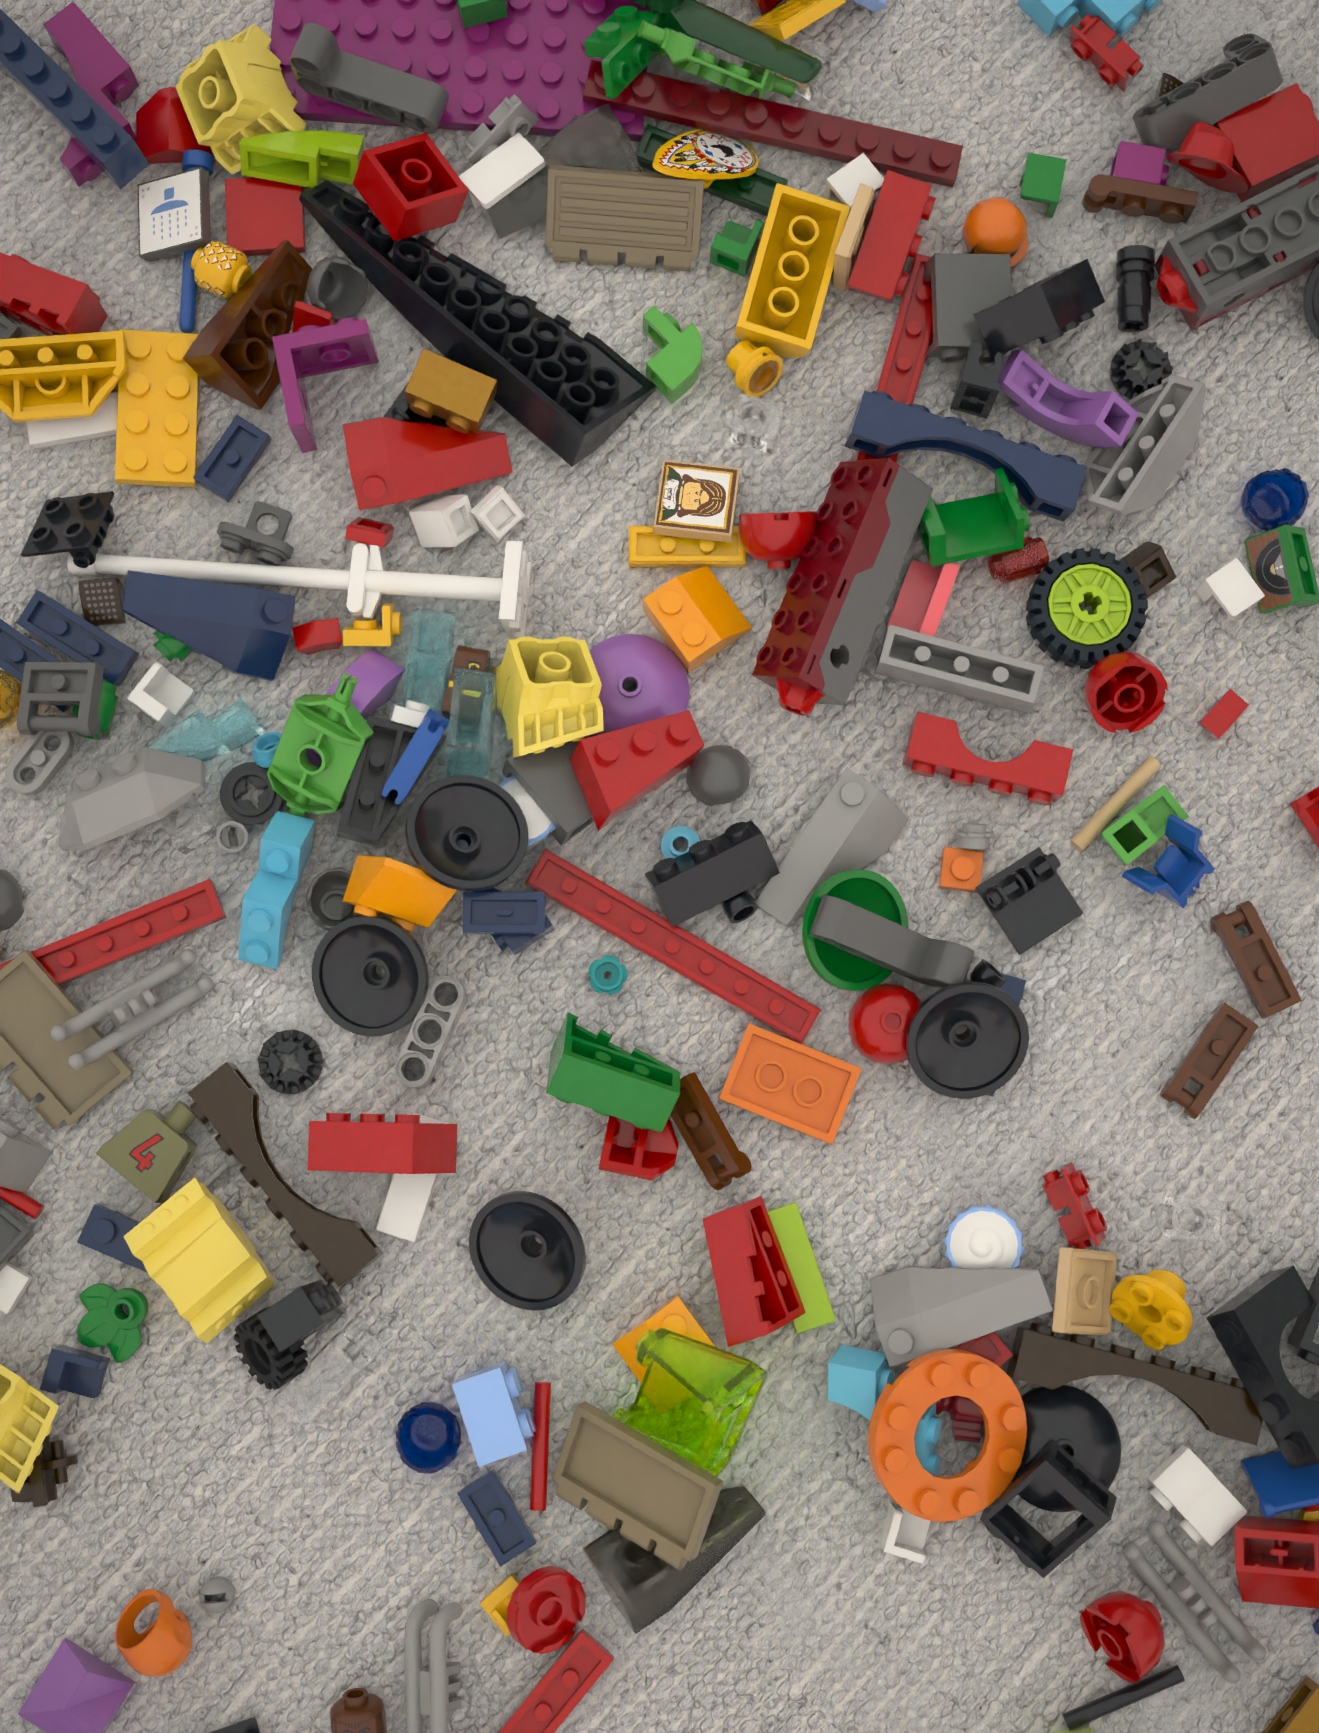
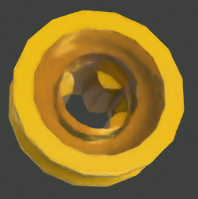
M750 340L739 342L729 352L726 360L728 368L735 374V385L740 390H744V393L749 398H757L768 392L778 381L783 369L782 359L775 355L769 347L762 346L757 348Z

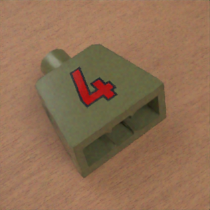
M180 1100L166 1117L155 1109H146L105 1143L96 1154L154 1203H162L169 1197L197 1149L198 1145L184 1133L197 1116L191 1107Z

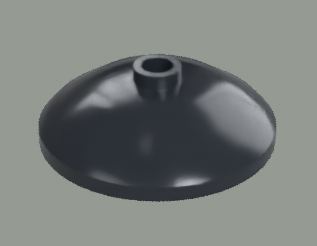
M455 775L433 782L416 797L406 820V841L416 864L431 879L455 890L481 891L503 883L517 870L527 850L528 827L518 803L499 785L476 776ZM456 840L466 841L469 847H459L456 844Z
M357 916L335 925L320 941L312 962V982L321 1007L336 1024L358 1035L383 1036L401 1029L417 1015L427 995L429 974L422 949L405 928L384 917ZM377 964L384 968V977H380L377 974Z
M982 982L956 983L933 993L914 1013L906 1035L908 1060L920 1081L938 1094L958 1099L984 1096L1005 1085L1021 1067L1029 1045L1027 1021L1018 1004L1003 990ZM959 1026H967V1030L964 1033H955Z
M507 1192L490 1200L481 1208L473 1220L469 1234V1251L473 1266L484 1285L502 1301L521 1309L545 1310L561 1304L577 1289L585 1270V1246L572 1218L552 1200L532 1192ZM534 1236L538 1237L541 1240L542 1244H539L535 1240Z
M1062 1385L1056 1389L1040 1386L1023 1394L1021 1398L1026 1413L1027 1438L1021 1464L1017 1471L1049 1442L1054 1440L1060 1446L1063 1444L1069 1445L1071 1449L1070 1455L1109 1489L1120 1466L1121 1440L1116 1423L1105 1406L1089 1393L1068 1385ZM1040 1475L1018 1494L1029 1504L1051 1512L1077 1510Z

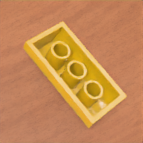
M779 183L776 184L735 328V334L740 341L750 340L757 348L762 346L769 347L775 355L784 358L803 357L810 352L834 268V253L847 221L850 206Z

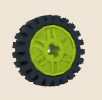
M1084 548L1075 549L1070 554L1069 552L1063 553L1056 560L1053 559L1041 571L1030 590L1026 610H1028L1026 616L1027 625H1031L1032 628L1030 634L1033 640L1037 639L1040 642L1038 647L1043 652L1048 651L1051 653L1050 658L1056 662L1059 660L1064 661L1065 666L1073 668L1075 665H1079L1080 669H1089L1109 654L1127 651L1140 635L1146 622L1147 615H1145V612L1148 609V600H1144L1146 593L1144 584L1139 585L1138 583L1140 576L1135 570L1130 572L1127 569L1130 565L1124 559L1120 562L1115 560L1116 554L1109 551L1104 555L1100 553L1101 549L1091 548L1089 551H1085ZM1082 602H1085L1086 607L1090 605L1093 607L1094 611L1091 615H1088L1087 610L1081 611L1079 606Z

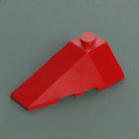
M387 417L343 424L350 473L359 510L400 503L513 473L505 433L480 430L479 434L470 430L468 433H461L451 427L437 426L424 422L399 421Z

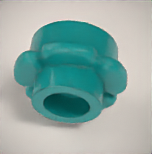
M605 955L601 960H595L591 963L588 970V975L591 976L589 983L593 990L598 993L616 994L623 988V982L627 980L628 972L626 966L620 964L617 957ZM608 971L612 974L610 979L604 978L605 972Z

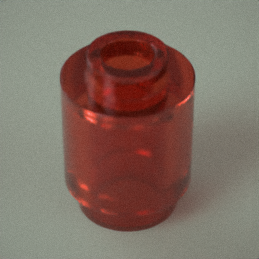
M1026 536L1024 537V548L992 554V556L987 558V564L992 578L999 579L1005 585L1040 574L1041 569L1049 564V555L1041 537L1032 539V537Z

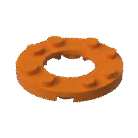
M943 1349L924 1354L907 1364L908 1369L892 1385L888 1383L885 1386L874 1407L868 1432L869 1458L878 1483L883 1486L893 1501L906 1511L917 1517L937 1522L961 1520L982 1511L992 1504L1005 1491L1020 1467L1027 1438L1024 1404L1011 1378L996 1364L980 1355L965 1350ZM955 1395L969 1398L978 1406L985 1422V1439L983 1445H980L981 1452L977 1458L969 1461L964 1471L959 1474L947 1477L932 1475L922 1467L915 1453L914 1436L918 1422L928 1407L941 1398Z

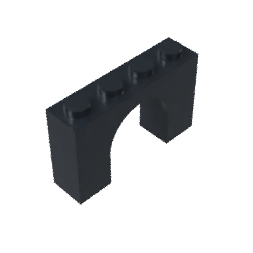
M1294 1265L1264 1274L1206 1317L1291 1469L1319 1464V1391L1310 1399L1301 1395L1289 1382L1283 1370L1279 1352L1280 1338L1285 1326L1315 1303Z

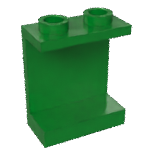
M1003 468L995 469V493L938 505L934 504L932 496H930L917 531L931 567L1024 548V531H1029L1030 528L1028 512L1025 507L1020 508L1016 484L1014 482L1009 483Z

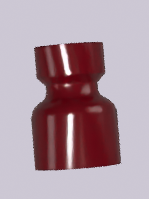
M955 1395L941 1398L936 1402V1415L945 1411L951 1416L954 1440L980 1443L983 1416L973 1401L969 1398Z

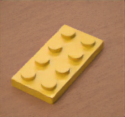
M120 329V331L123 330L125 333L126 372L118 382L116 484L196 488V482L193 477L196 474L199 375L184 361L183 357L199 334Z

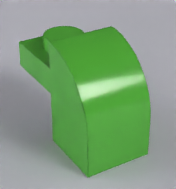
M654 305L643 315V331L661 350L646 362V377L673 404L695 384L699 377L702 364V341L693 323L680 333L681 328L674 317L667 312L662 314Z
M1163 785L1101 832L1100 835L1122 863L1127 865L1165 835L1167 820L1171 814L1182 820L1187 819L1189 816Z

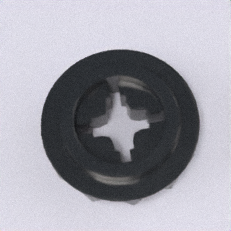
M1139 339L1133 343H1125L1117 351L1111 361L1110 376L1115 388L1125 397L1133 399L1144 391L1162 384L1161 380L1172 374L1174 366L1170 364L1168 352H1163L1158 348L1156 342L1147 343ZM1140 357L1144 361L1145 367L1154 369L1147 373L1144 382L1139 371L1130 369L1136 367Z
M255 762L243 763L234 767L225 776L220 788V801L225 812L233 820L247 826L264 824L279 810L284 799L271 787L267 776L269 767H260ZM248 779L256 789L265 790L258 796L259 803L257 804L259 808H256L250 800L241 799L243 795L248 793Z
M293 1029L276 1032L263 1043L260 1055L257 1058L261 1078L270 1089L282 1094H298L309 1089L318 1080L323 1067V1056L317 1042L310 1035ZM300 1047V1050L297 1052L296 1062L304 1070L303 1073L299 1070L288 1069L279 1076L284 1063L276 1053L280 1052L291 1055Z

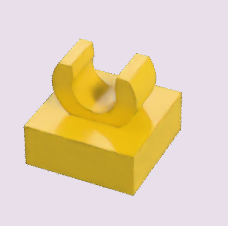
M513 1573L480 1601L482 1608L506 1637L510 1634L507 1626V1607L513 1591L520 1583Z

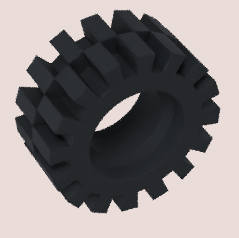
M266 1307L236 1326L234 1340L239 1343L235 1347L237 1352L243 1355L241 1358L243 1365L248 1364L250 1367L248 1370L252 1377L256 1375L257 1382L260 1385L265 1383L267 1389L271 1390L273 1388L276 1390L306 1370L308 1361L305 1358L308 1355L307 1351L301 1348L304 1345L303 1339L282 1352L278 1350L257 1315L269 1308Z

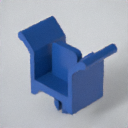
M1171 814L1167 820L1165 835L1173 845H1170L1154 864V870L1157 872V875L1141 867H1136L1124 871L1122 877L1149 894L1153 895L1157 892L1184 908L1187 905V895L1196 893L1193 888L1199 889L1200 879L1204 874L1212 873L1215 868L1198 849L1202 830Z

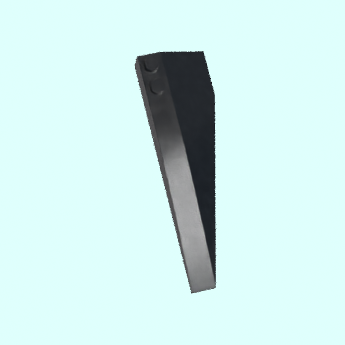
M325 181L300 194L299 201L352 263L365 272L367 279L397 311L447 359L496 379L497 393L494 401L571 467L596 451L655 391V384L601 339L587 332L583 339L569 329L571 322L558 314L553 319L536 309V301L525 295L522 297L505 291V283L453 253L446 257L434 250L435 243L420 235L418 239L411 236L394 242L376 215L369 212L370 207L367 203L331 182Z

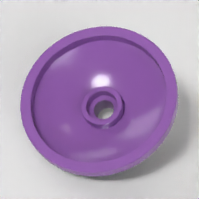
M624 634L603 640L589 650L602 684L599 699L603 707L604 731L591 734L592 737L687 711L689 682L686 671L675 653L663 643L648 636ZM628 680H632L637 683L638 687L633 692H627L623 689V684Z

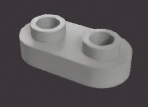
M39 731L36 735H30L6 767L5 777L9 786L20 794L28 796L43 791L73 751L74 740L71 733ZM58 738L60 741L59 747L56 750L50 751L48 747L49 742L52 739ZM34 770V780L25 782L24 776L26 772Z

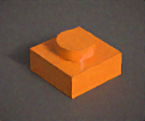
M944 847L942 849L938 888L978 893L975 887L981 884L984 852Z

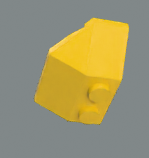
M124 331L0 339V410L14 422L93 417L126 372Z

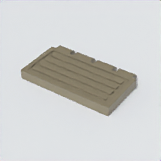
M549 165L545 247H553L554 261L580 263L581 250H587V263L618 266L619 253H626L625 266L656 269L657 256H664L663 270L690 272L691 259H698L704 180L679 178L658 173Z
M26 949L0 970V1069L3 1071L14 1062L18 1068L8 1076V1079L28 1101H31L39 1093L44 1096L45 1099L35 1109L52 1129L64 1120L70 1126L129 1077L134 1070L116 1049L82 1069L74 1070L69 1067L68 1058L71 1054L83 1050L105 1036L93 1024L62 1042H56L51 1038L50 1031L54 1026L68 1021L83 1011L29 949Z
M586 1401L578 1404L552 1478L559 1483L556 1496L579 1510H582L589 1501L586 1514L612 1530H616L623 1521L620 1529L622 1536L647 1551H650L657 1542L654 1555L678 1570H682L687 1561L690 1562L698 1556L724 1482Z

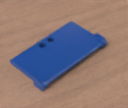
M1280 1451L1240 1460L1241 1466L1258 1497L1259 1508L1265 1519L1273 1518L1278 1513L1319 1504V1464L1291 1469Z

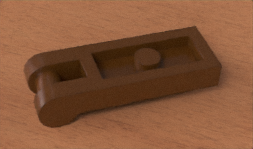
M1098 174L1091 179L1082 199V205L1091 213L1108 208L1122 211L1123 214L1132 217L1146 215L1157 217L1161 221L1170 224L1187 223L1196 207L1198 192Z
M1250 901L1236 905V910L1227 915L1222 912L1211 917L1212 926L1216 934L1222 939L1261 1019L1302 1001L1255 907ZM1244 925L1250 935L1239 939L1235 928Z
M1220 1004L1174 1075L1161 1090L1160 1096L1169 1103L1174 1100L1184 1107L1183 1112L1196 1119L1251 1039L1258 1025L1228 1004ZM1189 1078L1200 1085L1194 1095L1183 1088Z
M693 1072L681 1078L680 1095L670 1115L710 1186L715 1190H721L732 1182L733 1177L741 1178L751 1171L750 1159L745 1153L738 1150L696 1073ZM716 1154H719L724 1164L719 1163L715 1156Z

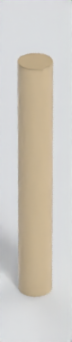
M1149 756L1070 841L1072 846L1078 851L1083 852L1161 768L1159 761Z

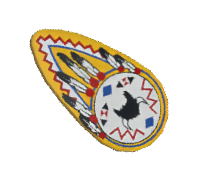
M695 129L685 132L660 146L655 153L652 166L662 174L679 178L704 180V189H706L716 179H734L754 174L758 167L759 159L748 144L736 137Z

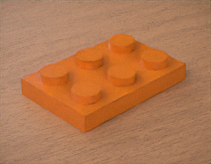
M748 1023L719 1100L832 1145L862 1068Z

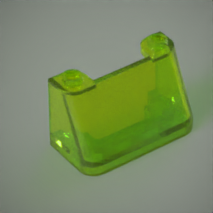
M660 1328L656 1331L650 1329L642 1335L635 1347L638 1351L636 1361L642 1367H647L635 1402L626 1411L620 1408L612 1417L718 1477L734 1455L768 1374L757 1363L747 1358L666 1328Z

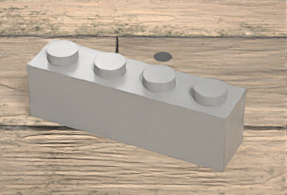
M889 625L884 635L874 673L1027 714L1036 702L1044 666Z

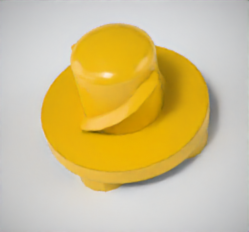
M1155 1269L1146 1275H1130L1121 1279L1113 1290L1112 1303L1109 1306L1111 1316L1123 1323L1134 1334L1141 1337L1143 1343L1153 1350H1162L1165 1346L1181 1343L1186 1339L1193 1325L1191 1311L1184 1301L1187 1292L1186 1286L1182 1279L1171 1271Z

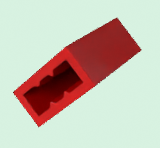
M1297 83L1248 105L1213 125V127L1221 130L1233 142V169L1248 182L1249 187L1246 192L1236 193L1241 203L1319 164V121L1313 112L1311 99L1302 93Z

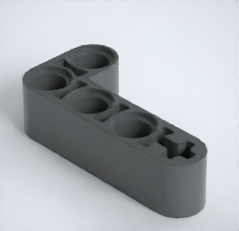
M305 23L290 57V65L295 80L306 92L427 134L436 132L449 100V93L437 83L339 50L334 34L325 27L315 23Z
M1252 33L1238 36L1223 47L1225 61L1138 109L1132 118L1142 145L1168 150L1183 141L1194 123L1203 122L1213 125L1277 89L1282 84L1283 78L1272 44Z
M822 895L809 933L810 936L906 978L939 988L965 982L975 953L974 950L954 942L928 938L850 902L828 895Z

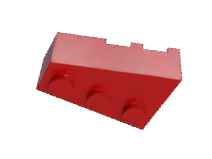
M689 710L580 740L569 760L598 831L608 825L619 814L633 807L651 791H655L691 765L704 747V743Z
M326 1113V1121H309L307 1170L395 1174L456 1173L458 1124L420 1123V1115L395 1114V1122H385V1114H360V1122L351 1121V1113Z
M762 1196L703 1218L728 1347L770 1334L806 1313Z

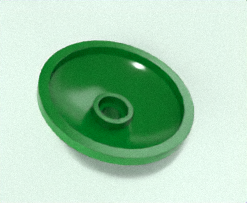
M850 869L836 873L817 888L807 905L802 926L804 950L811 967L828 984L850 991L866 990L883 982L892 974V971L809 935L822 895L845 900L908 928L906 907L897 889L880 874L861 869Z

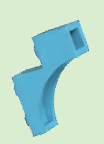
M1019 0L1018 6L1048 36L1054 33L1060 26L1066 29L1078 15L1083 19L1086 15L1090 14L1093 18L1098 16L1116 33V36L1120 34L1123 37L1135 26L1140 14L1145 10L1149 13L1152 12L1163 0Z
M276 811L261 837L259 870L245 893L242 902L238 960L277 970L282 960L285 935L295 894L307 861L312 853L315 820Z
M841 1345L828 1362V1401L849 1407L870 1421L876 1402L888 1383L891 1385L894 1383V1372L889 1370V1364L884 1352ZM936 1403L928 1407L919 1420L914 1441L915 1453L922 1467L930 1474L938 1476L941 1461L940 1456L935 1455V1444L938 1442L941 1433V1419L936 1417Z

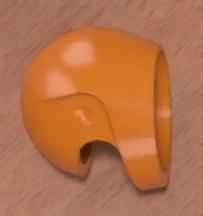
M992 197L978 202L967 213L964 220L963 238L970 254H1011L1017 250L1010 258L1011 268L1023 259L1028 249L1027 223L1017 206L1004 197Z
M154 1589L141 1591L131 1599L121 1613L115 1632L116 1645L130 1667L137 1673L148 1677L167 1676L176 1671L186 1661L193 1644L191 1626L185 1614L175 1610L173 1602L167 1594ZM159 1602L157 1619L142 1634H138L134 1629V1622L138 1614L150 1603Z

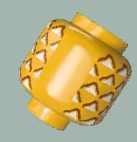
M212 241L204 249L198 248L191 260V268L194 270L196 284L201 289L222 299H230L252 275V268L248 266L246 255L242 251L220 241Z

